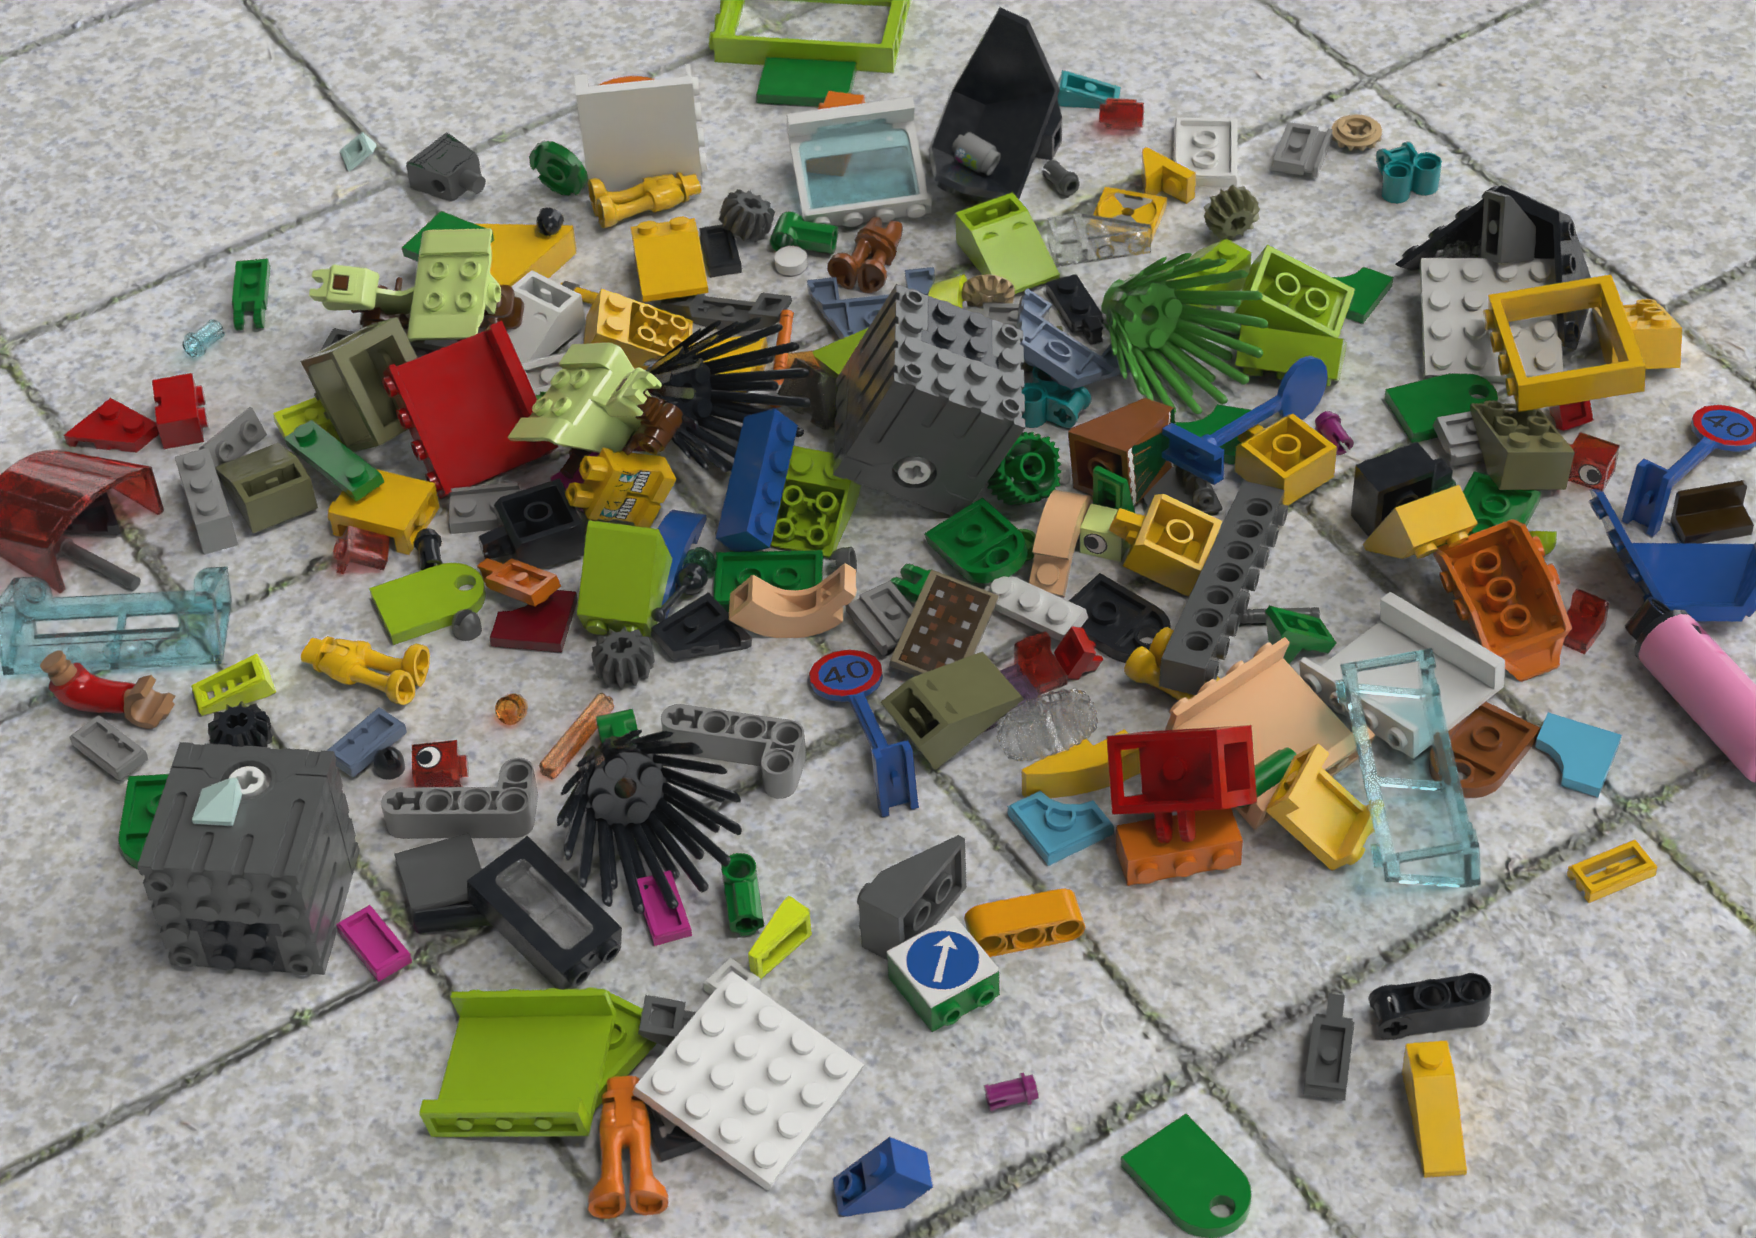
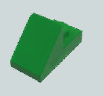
M1270 605L1265 610L1268 642L1273 645L1284 637L1290 642L1283 657L1288 664L1292 662L1302 648L1307 651L1315 650L1329 654L1337 644L1320 618Z

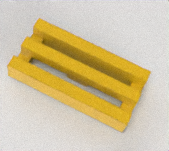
M1632 840L1569 866L1567 876L1571 881L1576 880L1575 887L1579 892L1584 891V898L1588 903H1591L1656 876L1658 867L1636 840ZM1633 855L1637 856L1623 863L1618 862ZM1606 867V870L1593 874L1589 877L1585 876L1586 874Z

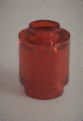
M1107 98L1106 104H1100L1099 123H1105V129L1135 131V127L1143 128L1144 103L1137 102V99Z

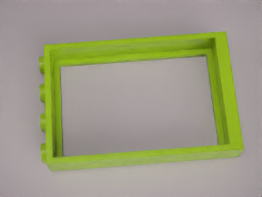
M720 0V13L715 15V32L711 31L709 35V49L714 50L715 62L764 65L766 57L856 62L857 71L894 73L911 0H782L890 7L881 44L738 36L735 34L746 0Z

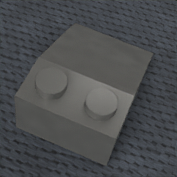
M957 835L884 869L871 883H866L862 887L857 897V904L859 905L861 944L864 949L887 960L888 950L935 926L967 888L964 837Z

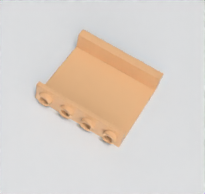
M1285 637L1273 645L1270 642L1266 643L1246 663L1243 661L1235 663L1227 671L1226 676L1220 680H1209L1199 689L1197 695L1188 700L1184 697L1177 701L1169 710L1171 715L1165 730L1252 725L1254 765L1277 750H1283L1286 747L1299 754L1316 744H1320L1329 753L1322 768L1332 777L1364 756L1375 737V734L1366 724L1352 733L1286 662L1283 657L1290 642ZM1279 783L1257 797V803L1245 806L1244 808L1234 807L1254 830L1273 818L1265 809Z

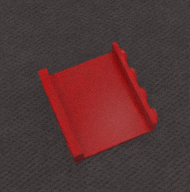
M502 321L489 325L481 333L399 366L392 364L383 372L385 376L382 378L384 389L390 398H395L399 407L396 410L398 420L404 430L409 429L414 440L411 442L414 456L418 461L423 460L428 471L425 474V479L428 482L435 483L440 499L450 496L451 488L471 487L550 454L559 447L549 441H510L507 438L521 418L530 417L537 397Z

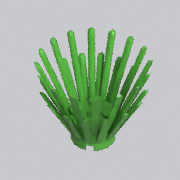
M1184 253L1165 262L1167 257H1163L1137 274H1131V277L1125 281L1118 279L1113 282L1104 295L1101 313L1106 315L1108 325L1105 323L1104 325L1106 330L1110 332L1113 355H1117L1123 378L1125 380L1127 378L1124 354L1137 390L1142 395H1146L1148 399L1153 400V394L1140 369V364L1163 403L1174 407V413H1176L1174 404L1145 357L1146 355L1195 414H1201V407L1192 397L1194 394L1193 390L1163 355L1218 403L1225 404L1228 402V398L1211 384V382L1216 380V376L1182 349L1240 384L1245 385L1249 382L1247 375L1217 358L1229 361L1233 357L1232 352L1210 341L1256 358L1262 357L1263 350L1202 326L1239 334L1241 326L1238 324L1267 328L1268 322L1264 318L1192 306L1237 307L1241 305V300H1261L1263 295L1259 291L1180 290L1228 283L1231 280L1242 279L1249 275L1244 270L1170 280L1224 265L1227 261L1225 259H1204L1200 261V258H1195L1183 262L1192 255V253Z

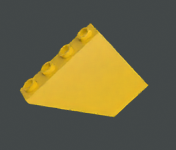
M476 224L493 231L494 241L491 242L492 261L490 274L500 285L512 287L531 270L550 278L576 255L577 248L573 225H562L557 234L544 236L538 231L536 225Z

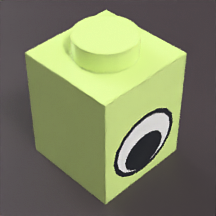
M1090 504L1080 527V553L1118 562L1122 561L1126 549H1130L1131 544L1109 531L1118 509Z

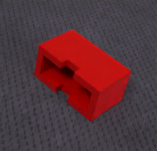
M193 373L152 380L155 403H158V406L155 407L156 424L163 449L204 442L203 428H207L209 425L205 407L200 408V406L206 405L202 385L196 386Z

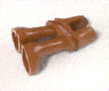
M875 216L871 218L858 231L855 238L857 245L851 255L837 253L831 257L827 264L829 275L836 277L837 283L848 290L853 289L857 280L859 289L864 293H873L880 290L885 285L887 279V271L884 266H890L896 256L897 247L903 233V225L899 221L891 220L886 228H882L881 218Z

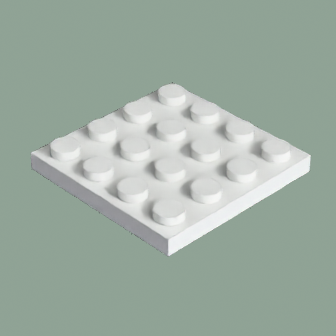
M1421 258L1420 288L1424 379L1457 373L1476 374L1489 382H1505L1507 375L1501 376L1498 366V355L1500 354L1499 352L1494 353L1492 350L1490 339L1492 330H1486L1483 310L1488 309V295L1556 284L1555 259H1534L1500 264L1485 258ZM1557 314L1508 322L1526 377L1563 372L1562 341L1558 338Z
M731 971L635 1085L633 1094L768 1191L859 1076L864 1064Z

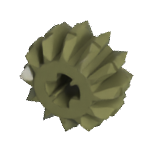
M1231 185L1226 191L1220 189V193L1217 196H1210L1211 202L1204 206L1205 223L1209 230H1212L1219 239L1227 237L1231 241L1236 235L1240 234L1243 236L1246 230L1254 229L1253 223L1260 219L1258 214L1260 210L1259 203L1255 196H1252L1250 191L1244 186L1236 188L1234 185Z

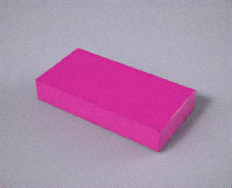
M671 870L664 872L679 903L678 907L670 909L666 905L652 875L637 879L645 907L643 915L654 946L692 936V929ZM643 885H648L649 887L645 890Z
M371 905L366 906L336 924L338 933L378 982L412 963L411 954Z

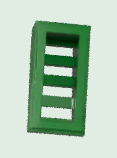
M1097 465L1093 469V504L1113 509L1122 508L1135 513L1127 479Z

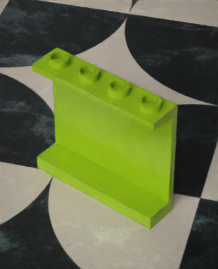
M589 987L585 989L563 990L548 988L546 990L509 989L507 991L470 990L452 992L450 999L460 1018L438 1099L422 1100L419 1115L430 1136H589L617 1015L607 989Z

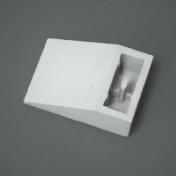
M532 270L512 286L515 292L514 297H519L524 302V313L520 327L517 329H506L521 363L551 355L585 326L581 294Z

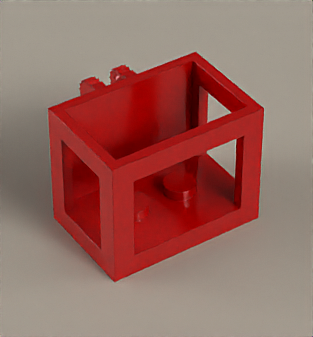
M1252 725L1143 731L1106 736L1112 815L1154 813L1156 837L1161 843H1170L1172 839V812H1177L1179 836L1182 841L1192 842L1196 834L1195 811L1222 810L1257 803ZM1139 748L1142 794L1124 797L1121 750Z

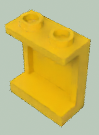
M378 469L376 470L381 473L384 479L382 485L358 501H355L342 491L337 500L330 504L328 520L331 522L334 536L341 537L349 526L394 537L396 551L406 555H410L414 549L413 541L416 534L422 529H427L440 508L435 483Z
M1316 744L1294 756L1265 811L1333 871L1346 864L1353 865L1363 856L1365 852L1363 845L1368 836L1378 827L1380 821L1377 818L1384 805L1379 800L1368 805H1363L1322 768L1329 753L1320 744Z

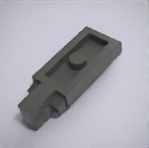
M1329 993L1326 1015L1316 1014L1313 1017L1303 1095L1337 1100L1346 1099L1354 1022H1352L1353 1018L1343 1017L1345 995Z

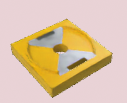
M1105 187L1088 225V235L1151 246L1167 207V197Z

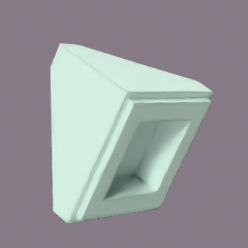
M363 132L340 150L348 171L359 165L376 148V143Z
M229 778L201 790L192 818L193 824L233 826L242 797L237 778Z

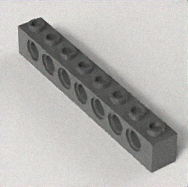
M1248 481L1242 482L1162 655L1160 687L1197 695L1199 689L1211 679H1217L1220 665L1218 661L1219 659H1226L1230 644L1229 636L1235 637L1238 631L1239 613L1245 614L1250 599L1249 590H1256L1260 576L1259 568L1265 569L1269 557L1268 547H1275L1279 533L1278 525L1284 526L1288 505L1283 504V489Z

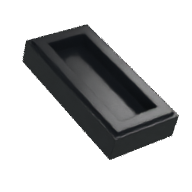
M723 224L699 228L710 278L742 273L741 261L732 232L724 230Z

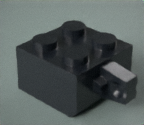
M1418 442L1356 464L1351 517L1369 537L1394 508L1432 495L1434 490L1451 482L1453 470L1442 458L1433 460Z
M560 478L502 496L495 502L494 508L498 528L478 536L480 549L485 559L511 555L515 560L542 569L584 555L586 539L583 522L575 507L570 506L565 496L566 489Z

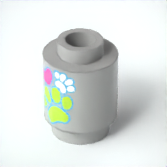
M971 132L966 133L964 136L960 134L951 149L954 152L953 159L979 175L984 173L989 176L996 168L1001 153L996 151L995 146Z

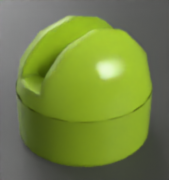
M1529 531L1532 537H1539L1545 555L1554 550L1557 542V531Z

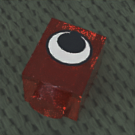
M1579 432L1573 444H1569L1575 453L1568 481L1591 489L1604 491L1616 470L1620 445Z
M457 740L412 745V777L415 787H463V777H469L467 754L460 755Z

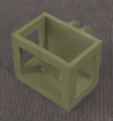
M397 317L365 326L300 361L316 391L314 395L317 401L320 400L325 409L324 415L326 419H330L342 444L351 451L356 452L380 446L408 430V428L405 430L402 428L396 414V410L399 409L394 397L390 398L387 395L382 383V378L385 377L383 372L388 366L392 364L399 366L417 358Z

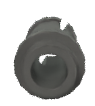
M1050 160L1044 165L1043 168L1047 171L1042 170V175L1056 186V190L1061 195L1070 196L1078 190L1080 182L1074 172H1068L1056 160Z

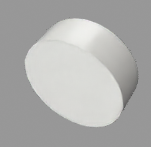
M786 246L775 253V268L779 273L786 276H795L806 270L808 264L807 254L804 249L797 246Z

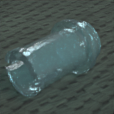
M211 319L195 333L189 332L186 334L182 342L185 352L192 357L204 355L206 348L224 337L225 332L221 331L224 329L217 320Z

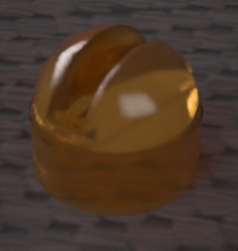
M511 693L497 701L495 712L502 723L514 725L524 719L528 712V704L522 695Z

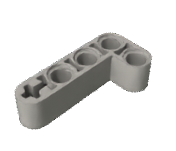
M685 704L671 705L662 712V731L674 733L671 737L665 738L664 741H672L671 743L693 742L703 750L699 755L688 756L761 766L763 788L766 794L776 799L789 797L796 791L806 761L804 729L798 722Z
M513 758L501 766L497 787L394 788L383 795L381 807L387 831L395 838H452L466 833H470L471 838H519L529 834L535 825L538 789L532 763L525 758Z

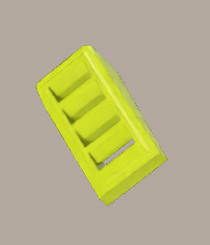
M257 653L191 685L198 710L202 716L226 709V704L230 707H235L241 701L245 704L276 693L269 669ZM228 687L229 690L223 692L222 688ZM214 691L215 697L209 699L207 692Z
M787 896L749 951L750 971L758 976L760 980L812 935L810 912L807 907L793 897Z

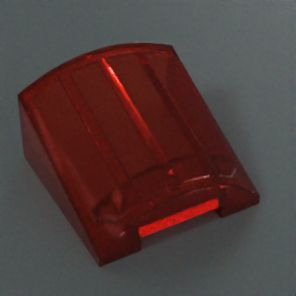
M57 449L39 451L22 458L0 475V557L55 591L62 593L66 590L53 548L73 520L95 499L112 488L157 515L164 511L152 467Z

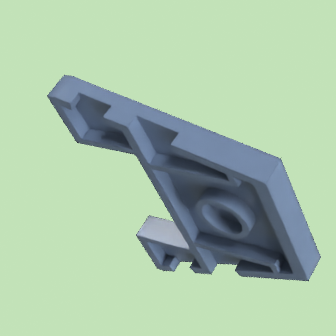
M934 267L905 270L906 287L928 295L931 286L935 282ZM836 277L807 280L808 294L839 339L868 328L889 296L879 295L840 299Z
M1028 288L1025 290L1019 301L1017 329L1023 331V341L1020 345L1024 346V362L1030 366L1038 367L1049 374L1054 382L1067 386L1070 389L1121 375L1117 355H1113L1112 344L1101 356L1043 319L1049 312L1052 304ZM1123 354L1126 370L1128 373L1130 372V369Z

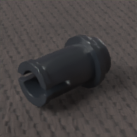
M433 529L420 530L413 542L415 549L419 551L421 570L436 566V563L437 565L443 564L440 554L441 536Z

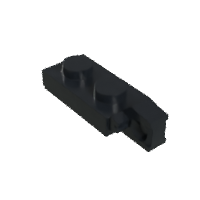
M1077 274L1046 282L1047 295L1070 331H1082L1090 345L1103 342L1102 324H1104V318Z

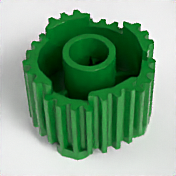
M1022 432L988 480L989 485L987 488L993 490L992 495H998L997 500H1003V503L1007 505H1023L1048 498L1056 490L1055 488L1060 487L1058 474L1061 473V470L1058 467L1061 466V463L1057 461L1060 458L1058 454L1059 447L1055 448V442H1050V437L1048 436L1041 438V434L1034 435V432Z

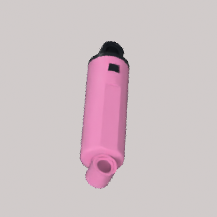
M1648 597L1625 624L1627 632L1637 640L1634 647L1635 656L1748 780L1756 783V685L1685 610L1671 611L1659 600Z

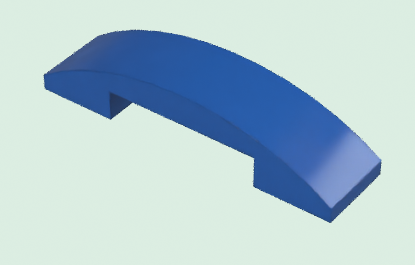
M671 510L657 528L673 559L662 605L676 591V576L682 569L691 544H697L707 520L704 514ZM670 607L669 610L666 612V618H667V616H668V614H669V611H670L671 607Z

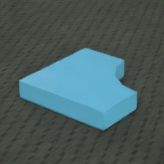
M1547 713L1537 736L1535 748L1548 753L1558 763L1562 773L1561 786L1599 797L1619 748L1622 735Z
M1038 791L1007 806L1008 816L1048 866L1114 835V825L1094 800L1082 804H1063L1050 799L1043 792Z

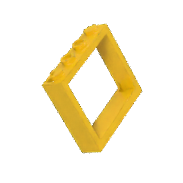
M1612 275L1488 295V309L1483 310L1486 330H1492L1490 333L1492 350L1494 353L1499 352L1500 354L1498 355L1499 371L1501 376L1507 375L1505 380L1507 395H1513L1518 412L1645 391L1646 365ZM1599 307L1617 355L1618 363L1526 377L1508 322Z

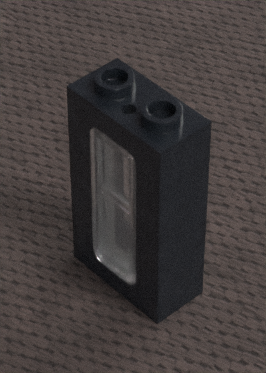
M528 836L467 880V901L556 989L563 990L571 986L577 987L588 978L591 970L602 962L608 963L613 960L621 949L622 927Z

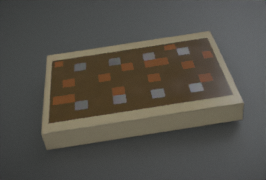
M931 569L893 652L889 666L918 676L974 655L997 605L999 595Z

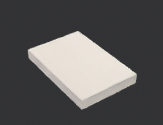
M1175 118L1174 161L1196 172L1195 186L1230 187L1234 185L1237 187L1236 118Z

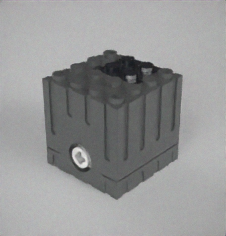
M896 284L837 377L836 440L834 441L835 465L833 466V475L842 479L852 480L854 483L874 490L878 489L886 492L888 495L908 502L918 503V505L934 511L947 513L950 516L971 505L1025 429V419L1022 418L1025 412V395L1021 393L1024 389V370L1021 369L1024 364V346L1020 345L1023 341V331L1009 324L1003 325V323L987 318L980 313L968 311L950 302L941 301L922 294L915 289H908Z
M187 742L179 743L172 768L170 769L137 865L140 875L145 876L143 884L148 899L153 900L151 908L156 923L162 926L160 934L165 949L170 950L168 958L171 965H179L181 967H193L195 965L215 967L221 970L245 969L256 970L262 973L275 971L290 972L298 975H308L310 973L325 975L338 930L336 924L340 922L360 852L358 843L355 842L356 834L352 819L349 818V807L346 795L342 791L343 784L339 768H336L334 751L321 750L318 752L306 749H271L270 747L255 746L233 747L232 745L221 744L199 745ZM237 778L242 797L233 826L193 824L192 818L201 790L223 780Z

